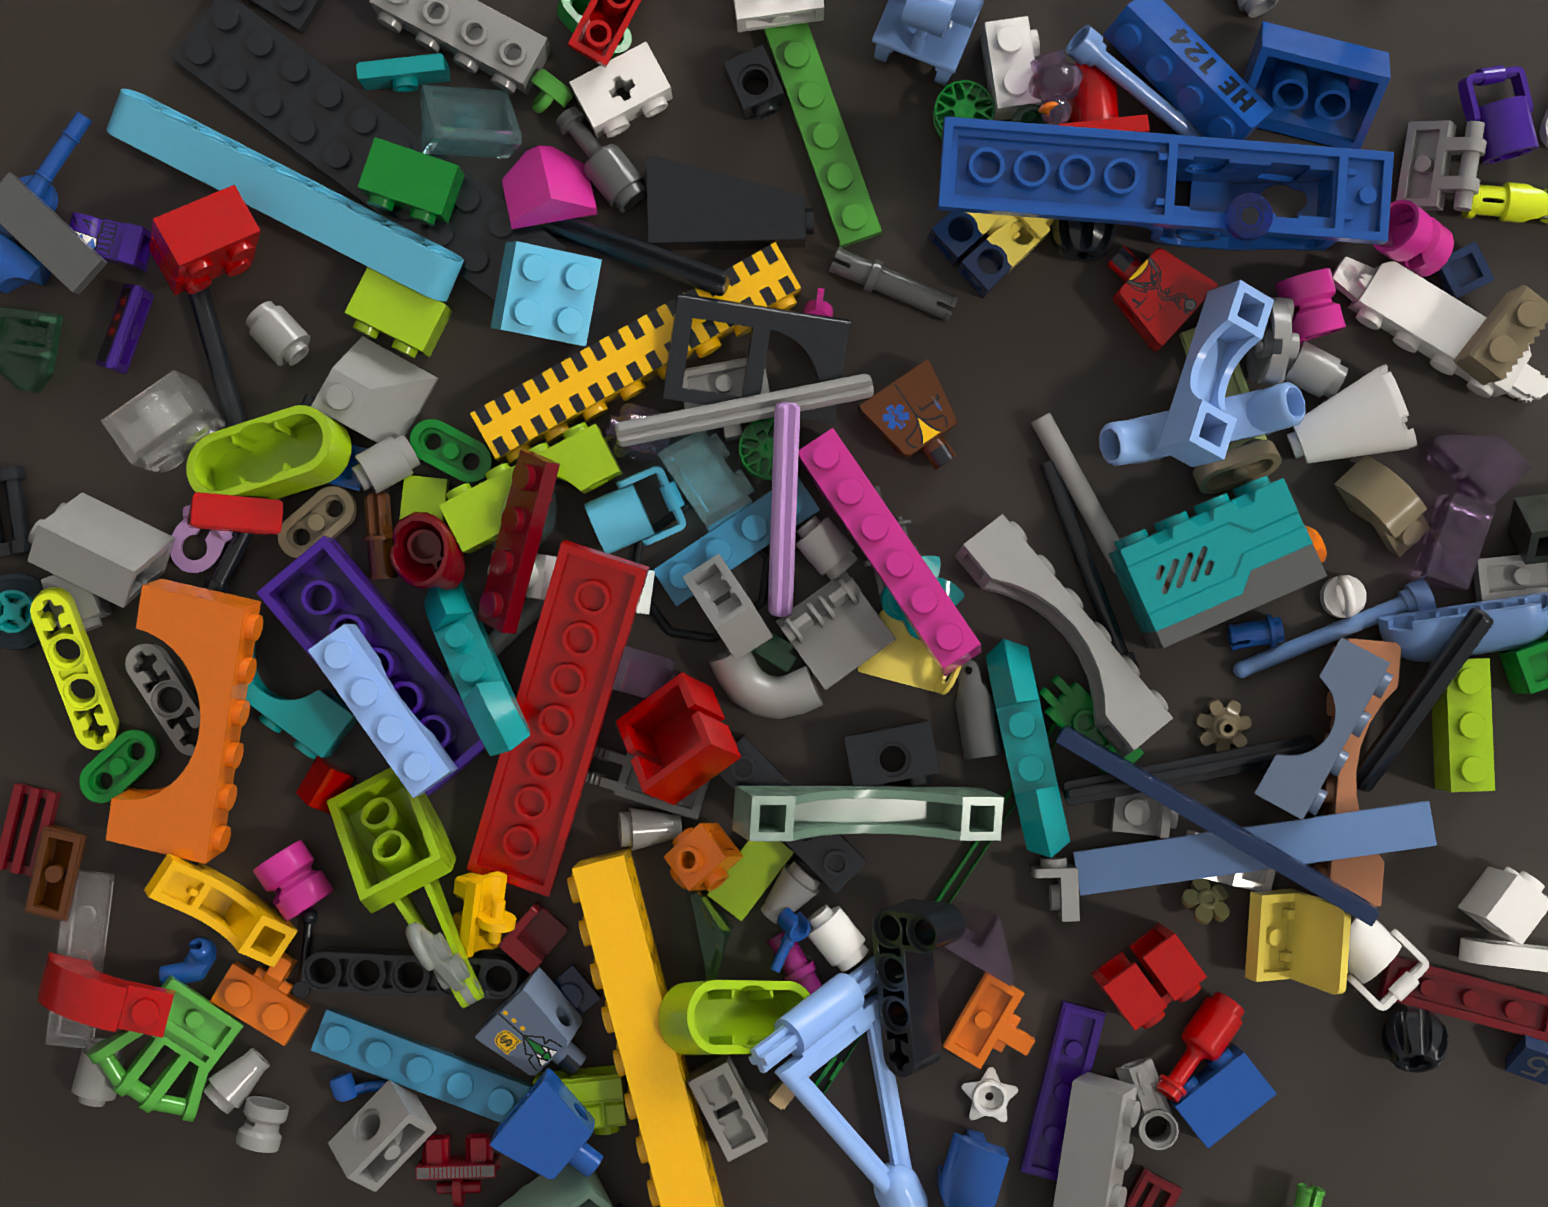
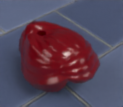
M413 512L398 521L393 531L394 545L391 548L390 558L393 568L399 577L409 585L421 589L435 587L443 590L456 589L466 572V561L464 553L450 527L438 517L427 512Z

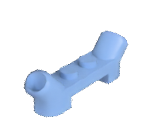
M1290 382L1225 397V407L1228 414L1237 419L1230 442L1269 435L1275 431L1300 425L1304 420L1305 400L1299 388ZM1169 410L1105 424L1099 434V448L1103 459L1112 466L1146 463L1170 456L1157 449Z

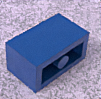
M1235 1044L1230 1048L1227 1047L1218 1060L1214 1062L1207 1060L1208 1066L1195 1076L1193 1073L1183 1086L1187 1094L1185 1097H1181L1178 1103L1168 1099L1207 1148H1210L1277 1094L1248 1056Z

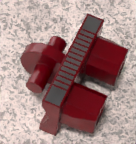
M489 1132L467 1134L465 1137L466 1155L451 1156L450 1135L431 1134L424 1142L422 1158L415 1167L416 1180L452 1179L450 1181H437L436 1191L437 1194H452L454 1207H461L465 1204L466 1193H481L482 1190L481 1179H466L495 1178L497 1169L501 1168V1154H494V1148L489 1145L492 1139Z

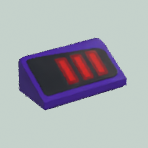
M124 284L98 354L97 365L124 375L128 372L154 299L153 293L135 284Z

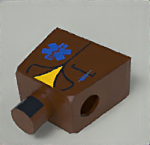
M928 359L859 405L857 411L863 419L905 461L919 451H922L936 471L957 456L943 435L953 429L958 422Z

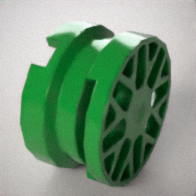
M970 80L955 81L947 85L937 97L932 113L933 127L942 140L945 116L993 120L995 114L994 101L988 90L979 83Z
M774 418L752 422L744 430L739 440V456L743 467L750 475L760 480H772Z

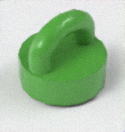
M543 68L542 70L539 69L531 79V82L541 90L532 103V109L536 113L545 111L553 100L565 108L574 96L567 86Z

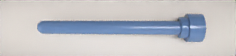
M1090 25L1082 27L1070 40L1066 48V54L1079 65L1086 64L1089 67L1095 65L1179 135L1205 137L1175 107L1106 51V44L1103 43V36Z
M1423 578L1405 584L1404 590L1399 591L1398 597L1280 644L1276 648H1270L1238 661L1233 667V672L1237 677L1245 678L1337 641L1341 637L1344 638L1378 624V617L1436 608L1434 596Z

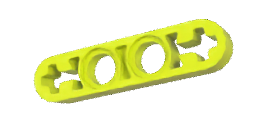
M47 587L41 590L33 600L30 608L31 619L77 739L86 748L92 750L105 749L115 740L120 725L117 713L73 597L63 588ZM48 600H51L54 606L62 605L63 607L58 615L61 629L53 634L50 631H53L57 625L54 614L52 612L44 613L42 610ZM61 639L75 641L80 647V655L74 659L63 658L56 651L57 641ZM77 679L88 680L95 687V695L87 699L79 698L72 692L71 683ZM98 704L101 706H97L94 716L99 726L107 725L103 736H99L96 730H88L93 721L89 709Z

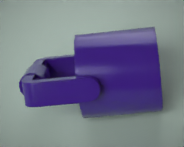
M1503 65L1481 68L1458 82V91L1466 122L1480 121L1485 123L1483 139L1487 141L1485 155L1480 157L1482 165L1514 159L1539 148L1531 116L1534 108L1526 74L1522 67L1505 68ZM1511 79L1514 97L1478 107L1473 85L1484 86Z

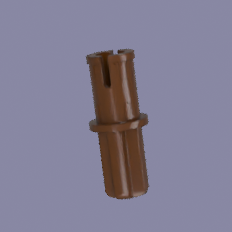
M369 493L364 497L367 536H362V541H367L369 580L397 578V573L393 568L390 558L391 548L394 545L390 496L388 493Z

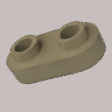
M1252 439L1241 447L1227 451L1224 460L1196 466L1193 470V478L1201 493L1216 494L1272 474L1280 466L1282 459L1272 441Z
M329 486L319 490L282 523L281 532L278 534V542L281 549L287 555L298 558L323 536L336 538L356 518L357 503L355 498L347 490L336 486ZM339 501L343 506V511L339 516L332 517L329 507L333 502ZM306 529L310 534V540L306 545L301 546L297 542V534L301 530Z

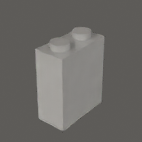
M82 492L67 504L61 503L56 511L45 520L39 519L35 523L28 538L29 543L32 544L28 562L124 608L141 593L142 585L157 580L165 573L175 537Z

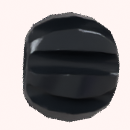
M1054 219L1050 230L1051 240L1058 254L1066 259L1078 262L1094 261L1104 257L1110 250L1114 242L1116 226L1109 223Z
M1408 1008L1396 1011L1390 1016L1382 1029L1381 1041L1384 1054L1396 1068L1402 1071L1422 1073L1434 1070L1439 1067L1448 1054L1449 1036L1446 1026L1429 1010Z

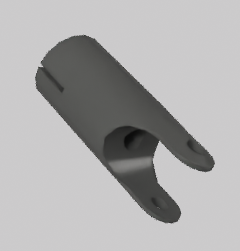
M969 660L961 666L958 675L959 687L955 700L964 760L1002 754L994 698L990 694L987 685L983 682L980 665L977 661ZM968 666L972 668L971 674L966 672Z

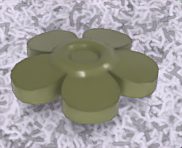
M1207 879L1193 880L1190 884L1191 889L1185 890L1181 896L1182 904L1187 908L1196 907L1193 917L1198 923L1206 925L1212 918L1219 922L1225 921L1230 915V909L1224 903L1228 898L1226 889L1218 884L1210 889V883Z

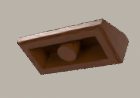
M58 825L43 826L24 908L25 913L64 922L68 921L87 835Z

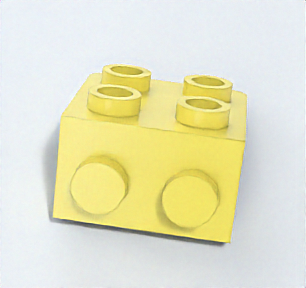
M1294 889L1250 892L1245 978L1254 982L1292 979L1333 995L1343 994L1347 983L1351 915L1325 899Z

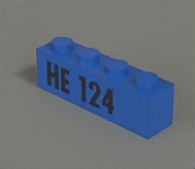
M1133 0L1123 9L1103 34L1205 137L1246 140L1274 111L1163 0Z

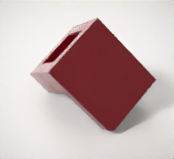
M537 901L515 925V929L509 932L498 946L531 975L568 932V928Z

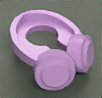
M189 505L183 507V520L172 534L175 537V541L170 555L175 565L181 570L189 573H199L208 570L219 561L225 550L226 543L233 538V532L211 530L205 539L207 544L206 554L198 560L187 558L183 552V543L189 536L197 535L200 530L187 526Z

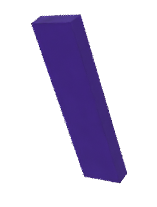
M1064 1000L1061 1001L1019 1168L1021 1172L1057 1181L1072 1082L1083 1074L1092 1071L1106 1015L1105 1011Z

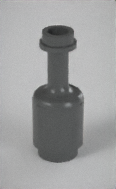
M575 106L568 108L557 118L556 124L559 127L560 133L562 135L570 134L588 156V160L584 165L586 176L611 207H617L622 213L631 210L647 195V189L643 185L645 179L617 145L609 144L602 147L584 125L583 122L586 116L583 112H579Z

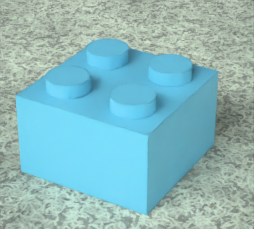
M518 241L506 242L490 328L586 346L602 259Z

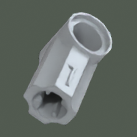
M1152 1058L1136 1059L1115 1068L1120 1081L1138 1086L1136 1100L1140 1102V1114L1134 1126L1138 1136L1151 1149L1164 1150L1171 1147L1178 1137V1123L1171 1113L1166 1097L1155 1087L1159 1082V1077ZM1155 1116L1164 1117L1167 1122L1164 1133L1156 1137L1148 1136L1145 1132L1148 1120Z

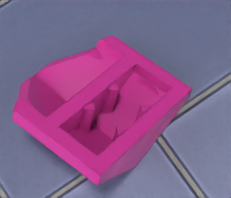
M539 145L527 150L502 179L511 229L596 215L597 207L591 182L584 172L585 164L553 146Z

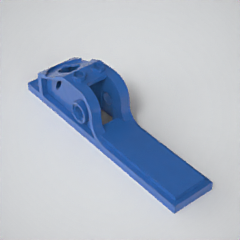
M945 116L943 120L937 210L1139 226L1151 230L1150 239L1154 242L1175 247L1223 251L1326 250L1338 241L1383 245L1388 242L1394 152ZM1176 181L1190 182L1188 206L1174 205ZM1275 185L1288 186L1294 191L1303 192L1307 197L1305 207L1297 212L1295 218L1276 217V213L1264 212L1263 219V213L1259 212V220L1253 225L1244 223L1241 218L1242 211L1253 204L1243 205L1244 203L1257 202L1259 196L1266 189Z

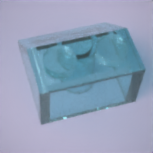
M705 431L696 432L657 453L709 532L752 504V500L748 495L755 491L741 469L733 473L724 459L730 453L716 433L709 437Z

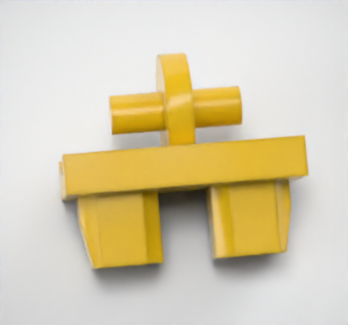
M500 871L485 875L471 872L457 876L455 879L453 893L456 897L464 900L463 911L454 914L453 920L467 957L473 956L479 950L498 948L502 933L511 932L515 929V915L505 911L506 901L504 898L507 875Z

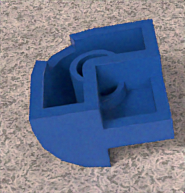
M967 1128L965 1135L953 1133L944 1166L938 1165L936 1183L943 1206L995 1207L1009 1161L1005 1148L988 1143L984 1133Z

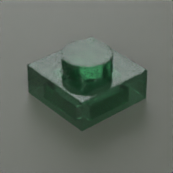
M772 632L773 637L752 651L788 673L797 659L790 654L794 645Z

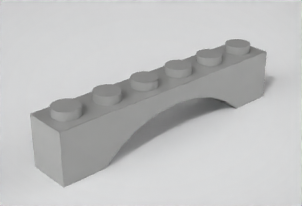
M1002 514L962 545L955 557L982 590L1003 594L1026 604L1045 617L1065 637L1078 656L1088 679L1093 700L1094 725L1121 757L1124 758L1173 719L1167 711L1169 707L1165 699L1157 691L1150 690L1139 677L1140 672L1136 664L1129 657L1120 655L1111 644V636L1105 627L1098 622H1093L1083 610V603L1079 596L1070 588L1065 589L1054 576L1055 570L1052 564L1043 555H1037L1027 543L1025 532L1014 521L1009 522Z

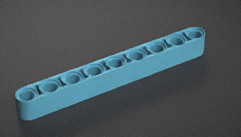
M120 89L106 129L112 136L219 191L235 184L246 205L422 295L438 301L448 300L464 262L463 258L458 254L149 96L130 89Z

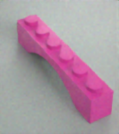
M834 428L799 450V461L867 557L943 675H948L980 654L981 643Z

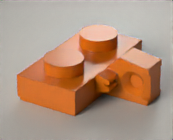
M285 952L275 967L270 966L268 970L260 966L254 972L238 961L234 962L210 1000L283 1046L288 1044L310 1008V1005L290 994L293 985L288 983L286 979L298 960Z
M986 969L942 1046L979 1069L982 1068L993 1048L1002 1053L1006 1044L1027 1056L1036 1040H1034L1033 1036L1017 1027L1021 1017L1014 1014L1015 1009L1025 994L1024 991Z

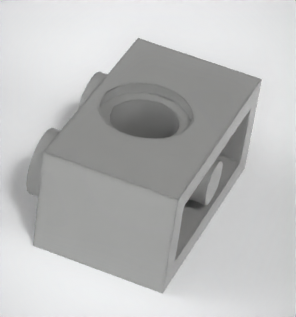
M388 1080L328 1144L348 1179L377 1192L437 1128L416 1094Z

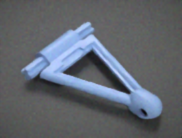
M873 956L850 974L839 973L776 1020L774 1024L775 1031L750 1050L752 1054L749 1056V1060L752 1065L758 1066L761 1073H766L791 1053L792 1057L775 1070V1074L871 1181L879 1206L928 1207L926 1193L917 1174L912 1170L896 1076L889 1070L884 1059L878 994L871 995L864 1000V995L877 986L875 957ZM864 1032H867L890 1162L885 1164L809 1079L810 1075Z

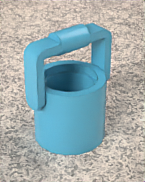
M653 465L617 481L618 489L584 504L599 542L605 553L608 554L638 541H642L644 546L650 545L683 530L686 526V519L681 510L685 503L675 481L669 482L665 471L659 465ZM655 473L661 484L659 490L669 511H673L677 520V524L654 533L647 513L633 485L634 482Z

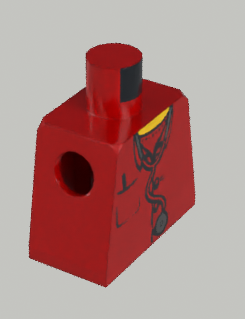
M1123 246L1107 264L1112 271L1126 282L1112 297L1113 302L1154 352L1163 347L1206 298L1207 292L1218 286L1212 279L1159 247L1143 263L1129 249Z

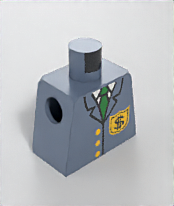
M540 967L490 1014L475 1035L478 1041L528 1075H536L552 1060L566 1074L571 1076L587 1058V1055L571 1042L583 1022L581 1015Z

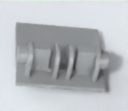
M846 571L795 606L790 616H781L776 620L778 626L825 691L896 640L862 594L859 586Z

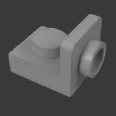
M1144 793L1113 798L1110 830L1169 838L1170 829H1176L1179 814Z
M1066 857L1040 858L1041 865H1030V872L1034 878H1056V884L1049 885L1050 910L1057 911V916L1062 922L1080 921L1078 868L1074 864H1067Z

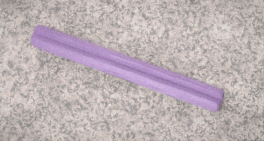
M793 402L776 403L774 412L768 611L772 616L777 617L790 616L793 612L800 407L797 403Z

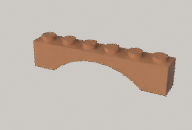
M1346 639L1390 662L1386 672L1394 676L1381 699L1372 695L1364 711L1372 715L1360 737L1358 738L1351 734L1344 745L1343 750L1350 753L1339 775L1335 776L1329 773L1321 787V789L1328 792L1323 802L1325 803L1324 815L1360 810L1357 800L1356 783L1360 748L1370 722L1383 702L1398 687L1401 647L1396 642ZM1335 647L1332 648L1330 656L1332 655ZM1329 690L1326 699V713L1328 716H1331V732L1335 721V703ZM1329 733L1325 734L1324 740L1327 738ZM1379 854L1320 862V864H1315L1314 869L1368 900L1375 906H1381L1385 862Z

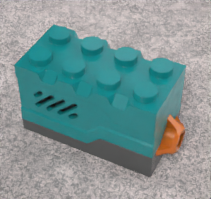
M1267 475L1234 488L1233 492L1236 497L1229 500L1227 493L1194 506L1196 515L1190 518L1187 512L1184 511L1153 524L1157 532L1149 536L1146 529L1114 541L1117 550L1108 554L1115 569L1116 578L1148 649L1168 647L1327 577L1322 565L1327 557L1325 544L1315 529L1303 524L1284 478L1270 482Z

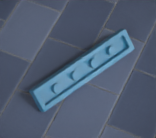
M332 1007L326 1009L311 1048L313 1052L391 1080L499 1123L507 1117L532 1085L524 1080Z

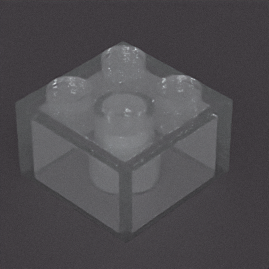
M173 370L101 420L131 465L154 472L161 470L162 473L168 472L184 461L182 454L193 448L201 438L218 431V429L225 425L223 416L197 380L176 370Z

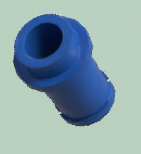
M1265 614V619L1227 624V636L1231 651L1267 644L1271 648H1276L1277 643L1284 642L1285 640L1280 616L1272 617L1271 614Z

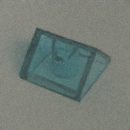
M422 85V153L508 158L521 145L522 134L508 92L504 90Z

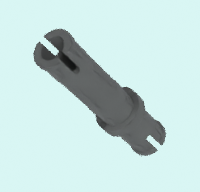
M840 246L838 247L835 258L847 262L851 266L846 267L833 261L829 273H834L863 285V290L866 292L878 291L888 297L941 318L948 323L953 312L937 305V302L939 301L955 308L959 296L951 295L897 271L888 269L883 266L884 262L876 259L875 262H872L844 250Z

